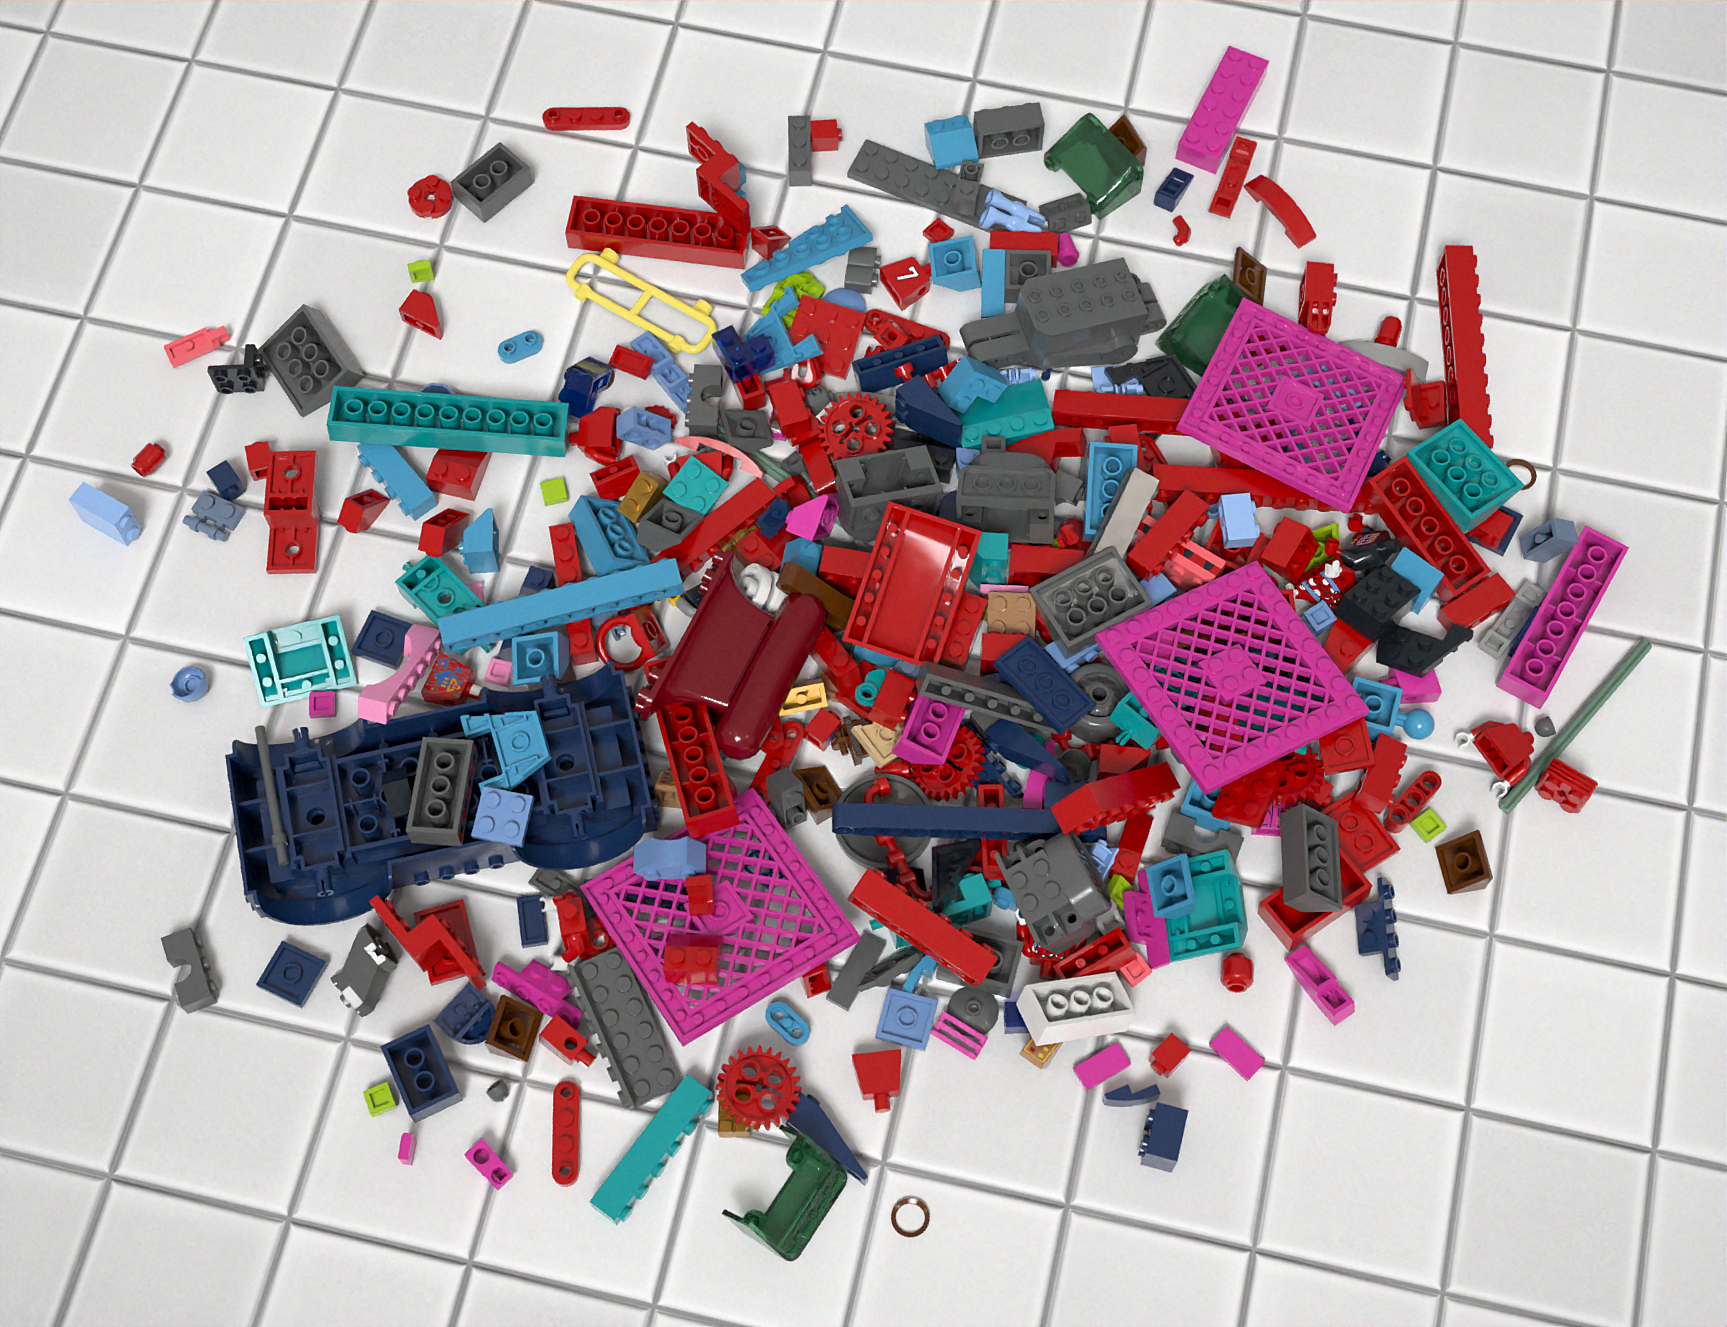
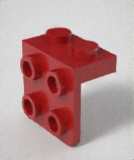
M1407 369V376L1403 378L1404 388L1407 391V397H1404V407L1406 411L1410 412L1412 422L1417 424L1419 430L1447 425L1446 384L1444 380L1420 384L1413 369Z

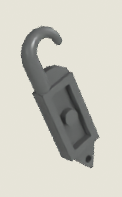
M913 945L908 949L905 948L865 974V979L858 985L860 992L875 986L885 987L890 985L894 978L900 974L912 971L914 965L921 961L924 953Z

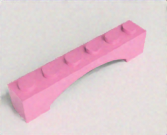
M418 624L411 626L405 634L404 656H408L409 659L391 677L374 685H366L358 696V718L387 724L390 718L397 714L398 707L401 703H405L409 692L415 689L417 681L424 677L428 666H432L436 655L442 652L443 641L441 640L439 629Z

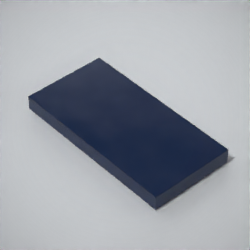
M1030 635L993 663V666L1059 735L1066 732L1097 706Z

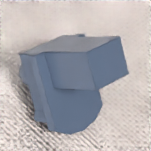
M620 611L591 617V625L595 631H598L600 626L609 618L619 615L627 616L630 612L621 614ZM618 625L611 629V633L616 641L620 640L621 636L626 635L624 625Z

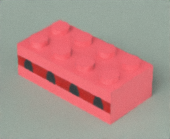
M1147 515L1139 523L1136 529L1138 531L1137 537L1132 544H1129L1126 550L1127 555L1155 525L1156 519ZM1190 540L1187 544L1183 543L1179 547L1180 551L1172 561L1168 559L1164 564L1165 568L1162 572L1175 588H1180L1187 593L1222 577L1226 561Z

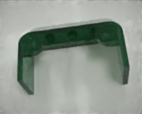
M781 1124L779 1129L793 1142L786 1154V1163L793 1172L765 1214L756 1209L748 1211L743 1218L724 1209L722 1214L744 1234L780 1258L792 1262L799 1258L845 1188L847 1173L808 1135Z

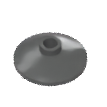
M965 987L958 990L951 997L947 1013L984 1035L995 1026L999 1009L991 993ZM971 1005H975L978 1007V1011L972 1013L968 1008ZM950 1022L952 1027L959 1033L965 1036L975 1037L969 1032Z

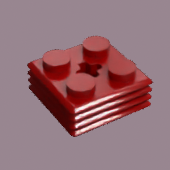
M1553 758L1536 784L1535 790L1538 791L1539 796L1543 799H1552L1560 804L1564 811L1579 813L1590 799L1598 782L1558 758Z

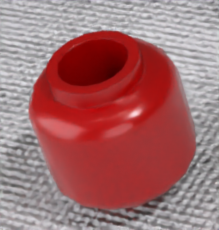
M1236 952L1222 960L1220 982L1228 991L1241 993L1252 986L1254 981V963L1251 959L1245 957L1243 953Z

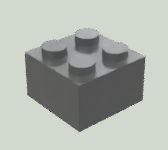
M1006 250L1004 303H1017L1019 292L1027 279L1051 274V251Z

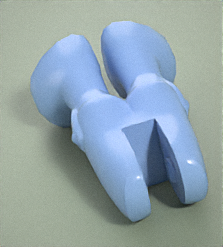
M995 188L989 190L984 202V207L987 208L981 215L979 227L988 229L993 224H1001L1012 232H1043L1040 227L1035 225H1044L1046 221L1045 216L1021 202L1010 201ZM997 208L1008 211L1011 215H1007L997 210Z

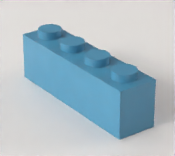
M360 443L357 445L360 453L357 457L365 468L370 467L375 481L378 484L382 482L386 486L384 488L385 492L392 500L396 498L400 503L398 507L405 516L410 515L416 521L438 506L434 494L393 445Z

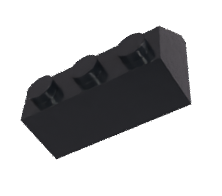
M899 428L893 429L895 434L888 435L893 443H885V447L888 450H900L926 445L939 481L950 484L956 461V448L917 432Z

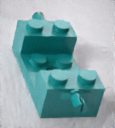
M426 555L414 566L410 561L406 562L407 565L404 564L402 567L406 573L395 581L399 593L414 609L418 607L438 628L437 619L442 618L446 614H458L472 607L481 608L486 606L438 557ZM444 595L452 597L451 601L447 604L439 603V599ZM491 643L480 646L487 654L490 653V650L494 649V645ZM470 649L459 651L458 653L463 656Z
M1174 656L1173 662L1186 665L1187 660ZM1155 666L1153 671L1166 675L1167 668ZM1171 670L1170 676L1183 679L1184 673ZM1188 675L1187 681L1200 684L1201 678ZM1158 682L1160 686L1163 688L1164 683ZM1168 684L1167 691L1180 694V687ZM1185 689L1184 695L1197 699L1198 692ZM1131 691L1117 704L1109 718L1110 721L1123 731L1116 737V742H1120L1119 745L1121 746L1125 745L1132 738L1144 749L1148 750L1162 736ZM1172 701L1175 707H1177V702ZM1182 704L1181 710L1185 708L1188 710L1191 706Z
M970 873L963 876L957 886V900L947 902L941 914L948 917L952 921L951 923L961 926L991 916L993 900L989 890L1001 886V881L984 880L982 873L977 875ZM875 919L869 920L872 931L884 927L883 924ZM888 929L896 949L910 945L909 942Z

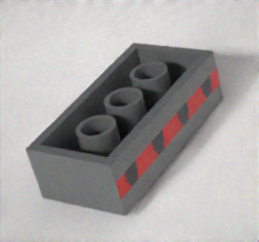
M423 737L406 827L411 843L463 846L478 758V751L473 740Z

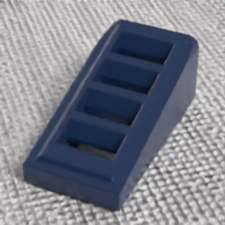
M1174 167L1156 191L1153 204L1173 212L1191 184L1194 175Z

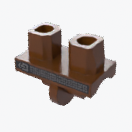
M850 716L843 717L844 724L842 725L845 737H843L841 731L836 732V740L831 743V747L834 751L840 750L842 756L849 754L847 750L849 748L854 766L862 764L863 758L870 755L851 732V729L857 725L865 726L866 723L864 719L851 720Z

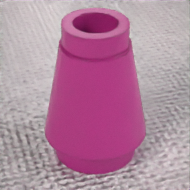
M1062 233L1058 236L1057 260L1062 266H1073L1078 261L1079 252L1069 233Z

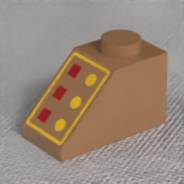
M671 768L660 770L654 788L658 806L681 809Z
M1031 1037L1019 1055L1038 1068L1045 1069L1064 1042L1036 1046Z

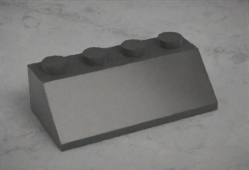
M1303 803L1280 814L1284 904L1301 912H1339L1343 910L1338 821Z

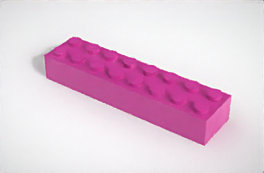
M1586 525L1578 537L1579 543L1574 545L1496 685V687L1538 709L1542 708L1629 549L1626 545Z

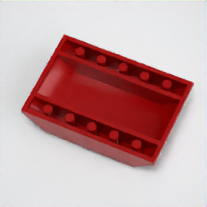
M889 501L842 641L920 667L924 660L939 664L975 560L982 531Z

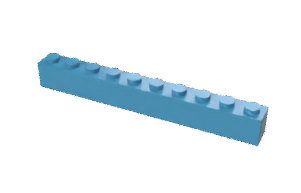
M665 558L654 564H642L630 570L614 571L607 576H595L583 582L567 583L560 588L543 589L532 595H519L509 601H496L489 606L481 608L472 607L458 614L449 613L437 620L446 653L451 654L684 594L676 559Z

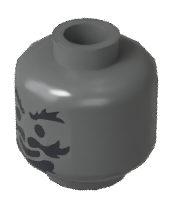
M823 385L803 390L806 401H803L805 408L809 407L811 414L814 413L815 417L831 401L835 402L832 391H827Z

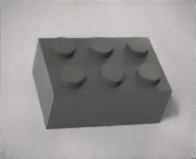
M1040 102L974 111L973 133L979 159L1042 150L1045 123Z
M499 142L450 181L454 197L485 223L532 185L533 179L530 167Z
M951 923L950 925L957 930L963 928L974 936L972 940L977 944L985 943L995 951L993 955L998 957L982 983L976 988L939 963L936 970V979L1010 999L1024 942Z

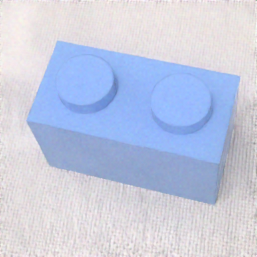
M1250 493L1221 495L1217 507L1224 549L1253 546L1259 537L1260 531L1258 523L1254 521L1253 515L1256 513L1255 502L1251 501Z

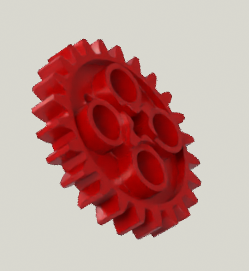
M858 391L856 397L853 398L851 393L848 392L847 399L844 400L839 395L840 402L838 404L831 401L833 408H824L828 415L827 417L820 416L824 425H819L818 429L824 433L818 435V438L826 440L821 444V447L823 449L829 448L826 454L828 457L834 455V462L865 454H877L881 450L885 452L888 451L885 443H893L888 435L895 434L893 429L888 428L894 425L893 420L888 419L891 413L890 411H884L886 409L884 403L878 405L879 399L877 397L871 401L869 393L862 398V394ZM858 409L863 410L861 417H852L854 411ZM838 425H845L842 433H835V428ZM857 427L860 431L856 433L852 429ZM870 427H878L876 434L867 435ZM853 442H860L857 450H849Z
M959 726L946 758V762L954 763L958 768H962V771L953 768L947 763L943 765H910V768L914 770L910 774L914 779L913 783L924 792L928 799H934L937 802L943 799L949 802L951 795L957 800L958 792L966 795L967 786L974 788L972 780L980 779L977 771L984 770L980 763L986 761V758L981 755L985 752V749L981 746L983 742L967 727L961 728Z
M1312 747L1307 748L1305 755L1291 752L1277 759L1278 761L1285 762L1287 768L1273 798V808L1278 803H1282L1283 809H1286L1287 803H1291L1293 807H1296L1297 801L1306 804V797L1313 800L1314 793H1320V786H1323L1325 769L1323 768V761L1318 760L1319 754H1312Z
M761 1045L758 1046L757 1052H753L752 1048L748 1046L745 1055L741 1050H738V1059L729 1056L728 1062L730 1065H722L721 1069L724 1073H718L717 1079L723 1083H718L715 1087V1090L722 1091V1093L718 1094L716 1099L718 1101H725L721 1105L720 1110L729 1109L726 1118L730 1119L735 1116L737 1118L736 1126L743 1121L745 1122V1130H748L752 1124L756 1132L759 1131L761 1125H764L765 1129L769 1131L772 1122L778 1128L781 1124L780 1118L788 1121L789 1115L787 1111L790 1113L795 1112L796 1107L792 1103H799L800 1097L794 1094L800 1093L802 1087L795 1084L801 1078L800 1076H792L797 1069L796 1066L787 1067L790 1058L783 1061L780 1060L781 1051L774 1056L772 1055V1047H769L767 1052L764 1053ZM745 1068H752L755 1070L756 1075L748 1077L743 1073V1070ZM776 1075L781 1079V1083L774 1085L769 1082L768 1077ZM739 1080V1081H741L743 1084H740V1085H739V1084L736 1083V1081ZM757 1084L762 1086L760 1093L755 1091ZM739 1092H744L748 1095L749 1100L741 1102L735 1095ZM779 1092L781 1096H776L774 1093ZM761 1101H772L774 1108H763Z

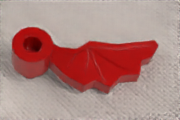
M658 405L645 407V411L670 419L671 428H675L677 418L675 414L669 412V409Z

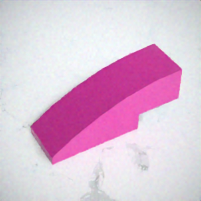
M1049 740L1044 748L1053 756L1055 740ZM1031 770L1024 791L1022 809H1042L1044 784L1053 780L1052 777Z
M1303 945L1285 958V962L1301 986L1334 1026L1355 1013L1354 1001L1338 985L1337 978L1306 945Z

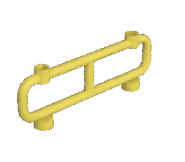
M605 248L600 256L593 253L580 255L568 269L566 282L575 291L573 295L576 299L585 302L588 298L642 329L649 331L651 334L668 342L667 348L674 354H679L681 350L689 354L703 352L716 335L717 325L709 317L713 311L709 303L698 299L693 307L618 267L616 263L620 258L617 253L609 248ZM587 262H592L644 292L629 311L596 293L585 283L580 284L575 281V275ZM654 296L705 324L708 327V331L698 344L691 345L682 337L668 333L641 318L638 314L649 299Z

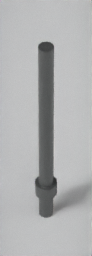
M260 725L255 727L273 830V835L271 836L272 846L276 848L278 865L285 866L289 864L286 849L288 845L287 834L283 832L265 726Z

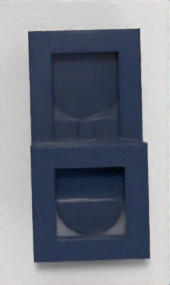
M1127 1084L1104 1094L1102 1102L1104 1105L1112 1107L1138 1106L1158 1100L1161 1093L1157 1084L1132 1094Z

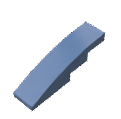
M649 331L632 340L630 345L634 351L655 359L650 373L684 414L689 412L690 407H687V393H692V387H689L688 377L675 364L674 358Z

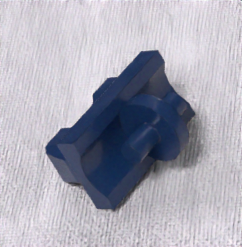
M777 497L758 518L756 524L761 526L759 533L769 540L775 535L777 536L787 525L785 521L789 511H793L795 507H790L787 500Z

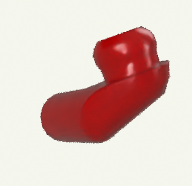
M1181 215L1175 217L1172 221L1178 230L1177 235L1173 237V241L1179 247L1187 243L1191 236V229Z

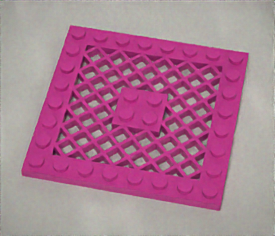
M1243 297L1176 430L1348 514L1405 390L1403 378L1406 376L1320 334L1311 333L1306 327ZM1263 335L1266 341L1260 342L1257 336ZM1248 338L1251 341L1250 344H1246ZM1284 345L1287 351L1280 352L1278 346ZM1270 348L1272 354L1266 355L1264 349ZM1249 351H1256L1258 356L1251 357ZM1240 354H1242L1244 359L1238 360ZM1305 355L1307 361L1301 362L1299 356ZM1291 358L1293 364L1287 365L1285 359ZM1277 361L1279 367H1272L1270 362ZM1262 363L1264 369L1258 370L1256 364ZM1326 365L1328 371L1322 372L1320 366ZM1248 366L1250 372L1244 373L1241 367ZM1311 368L1314 374L1308 375L1305 369ZM1232 370H1234L1236 375L1230 376ZM1297 371L1300 377L1294 378L1291 372ZM1283 374L1279 380L1277 375ZM1347 376L1349 382H1343L1341 377ZM1262 377H1269L1271 382L1265 383ZM1332 378L1335 384L1329 385L1326 379ZM1254 379L1257 385L1250 386L1248 380ZM1318 381L1321 387L1315 388L1312 382ZM1240 382L1242 388L1236 389L1233 383ZM1225 385L1228 391L1221 392ZM1368 386L1370 392L1364 393L1362 387ZM1348 389H1354L1356 395L1350 396ZM1270 390H1274L1272 396L1269 392ZM1339 391L1342 398L1336 399L1333 392ZM1261 392L1263 398L1257 399L1254 393ZM1246 395L1249 401L1242 402L1240 396ZM1232 398L1234 404L1227 405L1225 399ZM1217 401L1220 407L1213 408ZM1360 402L1363 408L1357 409L1354 403ZM1346 404L1349 411L1343 412L1340 405ZM1267 406L1265 411L1263 412L1261 407ZM1332 407L1334 414H1328L1325 408ZM1253 408L1255 415L1249 416L1246 409ZM1238 411L1241 417L1234 419L1231 412ZM1317 411L1320 415L1319 417H1315ZM1224 414L1226 420L1219 421L1217 415ZM1366 415V418L1363 421L1361 416ZM1353 418L1356 424L1350 425L1347 419ZM1274 419L1277 425L1270 426L1268 420ZM1333 421H1339L1341 427L1335 428ZM1260 422L1262 428L1255 429L1253 423ZM1324 423L1327 430L1321 431L1318 424ZM1245 425L1248 431L1241 432L1238 426ZM1310 427L1313 433L1306 434ZM1295 429L1298 436L1292 437L1289 430ZM1359 431V433H1358V435H1357V437H1356L1355 434H1354V432ZM1281 432L1283 439L1277 440L1274 433ZM1346 434L1348 440L1342 441L1339 435ZM1266 435L1269 441L1262 443L1259 436ZM1331 437L1334 443L1327 444L1325 438ZM1317 440L1319 446L1313 447L1310 441ZM1302 443L1305 449L1298 450L1296 444ZM1288 446L1290 452L1284 453L1281 447ZM1352 447L1350 453H1348L1346 448ZM1338 450L1341 457L1335 458L1332 451ZM1323 453L1326 460L1320 461L1317 454ZM1309 456L1312 463L1305 464L1302 457ZM1340 464H1344L1342 470L1339 467ZM1331 467L1333 473L1327 474L1324 468Z
M1257 560L1096 634L1094 639L1204 795L1366 716L1370 710ZM1236 599V604L1230 603V601ZM1241 600L1251 602L1253 607L1241 606L1240 602ZM1217 608V609H1216V613L1209 612V611H1211V610ZM1221 609L1234 612L1233 617L1220 615ZM1238 614L1249 616L1250 621L1238 620L1237 616ZM1197 617L1196 623H1195V622H1192V621H1189V620L1194 619V618ZM1201 618L1214 621L1213 627L1200 624ZM1255 618L1267 621L1266 627L1254 624ZM1218 623L1230 626V631L1217 629ZM1177 626L1176 632L1170 631V629ZM1181 627L1194 631L1193 636L1181 634ZM1235 628L1246 630L1247 635L1235 634L1234 630ZM1198 632L1211 635L1210 641L1197 638ZM1252 632L1264 635L1263 641L1251 638ZM1157 636L1156 641L1148 640ZM1164 637L1174 640L1173 645L1160 643V638ZM1215 637L1227 640V645L1214 643ZM1272 637L1281 640L1280 646L1268 643V638ZM1232 642L1238 643L1231 647ZM1177 643L1189 644L1190 650L1177 648ZM1140 646L1153 649L1152 656L1140 653ZM1195 646L1207 649V654L1195 653ZM1249 646L1261 649L1260 655L1248 652ZM1157 651L1170 654L1169 660L1156 657ZM1212 651L1218 652L1217 654L1211 656ZM1266 651L1278 654L1277 660L1265 657ZM1174 656L1187 659L1186 665L1173 662ZM1282 657L1294 658V665L1283 662ZM1191 661L1198 662L1196 668L1190 666ZM1144 662L1150 664L1149 669L1144 664ZM1154 665L1167 668L1166 675L1154 672ZM1263 665L1275 668L1274 674L1262 671ZM1171 670L1184 673L1183 679L1170 676ZM1280 670L1291 672V679L1279 676ZM1297 674L1309 677V682L1297 681ZM1188 675L1201 678L1200 684L1187 681ZM1205 680H1206V682L1209 684L1210 687L1204 686ZM1267 681L1272 682L1271 688L1264 687ZM1158 682L1164 683L1163 688L1160 686ZM1168 684L1180 687V694L1167 691ZM1277 684L1289 687V692L1285 693L1276 690ZM1185 689L1198 692L1197 699L1185 696ZM1294 689L1305 691L1306 697L1293 695ZM1252 693V697H1251V698L1244 697V696H1246V695ZM1311 693L1323 696V703L1310 700ZM1202 694L1215 697L1214 703L1201 700ZM1257 694L1268 696L1269 702L1256 700ZM1274 698L1286 701V707L1273 705ZM1219 700L1222 702L1224 706L1218 705ZM1172 701L1177 702V707H1175ZM1232 702L1231 708L1225 707V705ZM1237 703L1249 706L1248 713L1235 710ZM1291 703L1304 706L1303 713L1291 710ZM1186 704L1195 707L1194 713L1181 710V705ZM1199 708L1211 711V718L1198 715ZM1254 708L1267 711L1266 717L1253 715ZM1309 708L1315 709V711L1308 713ZM1216 713L1229 716L1228 723L1215 720ZM1271 713L1284 716L1283 722L1270 719ZM1237 718L1246 721L1245 728L1233 725V719ZM1288 718L1296 719L1288 723ZM1185 720L1191 721V726ZM1196 723L1209 726L1208 732L1195 730ZM1251 723L1262 725L1263 731L1251 730ZM1268 727H1269V728H1272V729H1276V730H1274V731H1272V732H1270V733L1267 734V732H1268ZM1213 728L1226 731L1225 738L1213 735ZM1230 733L1242 735V742L1229 739ZM1248 737H1249V738H1252V739H1255V740H1253V741L1247 743ZM1200 740L1205 741V746H1203ZM1210 743L1223 746L1222 752L1210 750ZM1227 747H1228V748L1235 749V750H1233V751H1231V752H1229V753L1226 754V752H1227Z
M754 788L733 798L740 825L694 838L696 841L708 844L706 850V872L699 874V876L706 874L717 876L716 882L713 884L715 914L690 916L688 896L682 895L684 886L686 887V880L658 879L655 881L661 882L659 890L647 889L649 881L645 880L643 876L633 873L634 856L579 886L582 894L683 1047L861 941L858 932ZM687 826L662 840H677L690 837ZM736 830L748 832L746 840L734 838ZM730 832L728 837L723 836L724 834ZM753 834L759 842L751 841ZM714 843L725 844L724 853L712 851ZM731 847H742V854H730ZM748 850H760L759 859L747 857ZM766 852L773 861L764 860ZM710 858L722 860L720 868L708 866ZM727 861L739 863L737 871L725 869ZM744 865L756 866L755 873L743 872ZM762 867L774 869L772 877L760 875ZM779 870L783 874L785 879L777 878ZM723 877L734 878L733 887L728 880L722 882ZM740 880L751 881L750 890L738 888ZM643 882L641 887H636V885ZM666 884L678 885L676 893L664 892ZM757 884L770 885L768 893L756 891ZM775 886L786 887L785 896L773 894ZM792 889L799 898L791 897ZM627 893L639 895L637 903L625 901ZM739 896L748 897L746 906ZM644 897L656 898L654 906L644 905ZM753 898L765 900L764 908L751 907ZM662 899L673 901L672 908H661ZM679 902L686 903L684 904L686 912L677 910ZM770 903H783L781 912L769 910ZM788 905L800 906L799 915L786 913ZM806 908L812 917L804 916ZM625 909L634 911L632 919ZM640 912L651 914L649 922L638 920ZM657 915L669 917L667 925L656 924ZM752 915L761 916L759 925L752 924L754 922ZM766 918L779 919L777 928L765 926ZM674 919L686 920L685 927H673ZM784 920L796 922L795 931L782 929ZM692 921L699 931L690 930ZM801 925H813V933L800 932ZM638 928L647 930L645 937L642 936ZM745 930L757 932L755 941L743 939ZM652 932H663L662 941L651 940ZM738 932L737 938L730 937L731 935ZM762 933L775 935L773 944L760 942ZM670 934L723 936V943L735 945L733 954L722 952L721 960L730 961L728 970L720 969L719 977L726 978L724 987L704 984L666 983L663 972V957ZM780 937L792 938L791 946L778 945ZM798 940H803V941H805V942L799 944L798 946H796ZM740 946L753 948L751 956L738 955ZM650 947L659 949L657 957ZM758 950L770 951L769 959H757ZM776 953L783 954L778 958L774 959ZM736 963L748 965L746 974L734 972ZM754 966L761 967L756 971L752 972ZM732 979L739 980L730 986ZM676 986L686 988L684 996H682ZM691 989L703 991L702 999L689 998ZM709 992L717 993L708 999Z

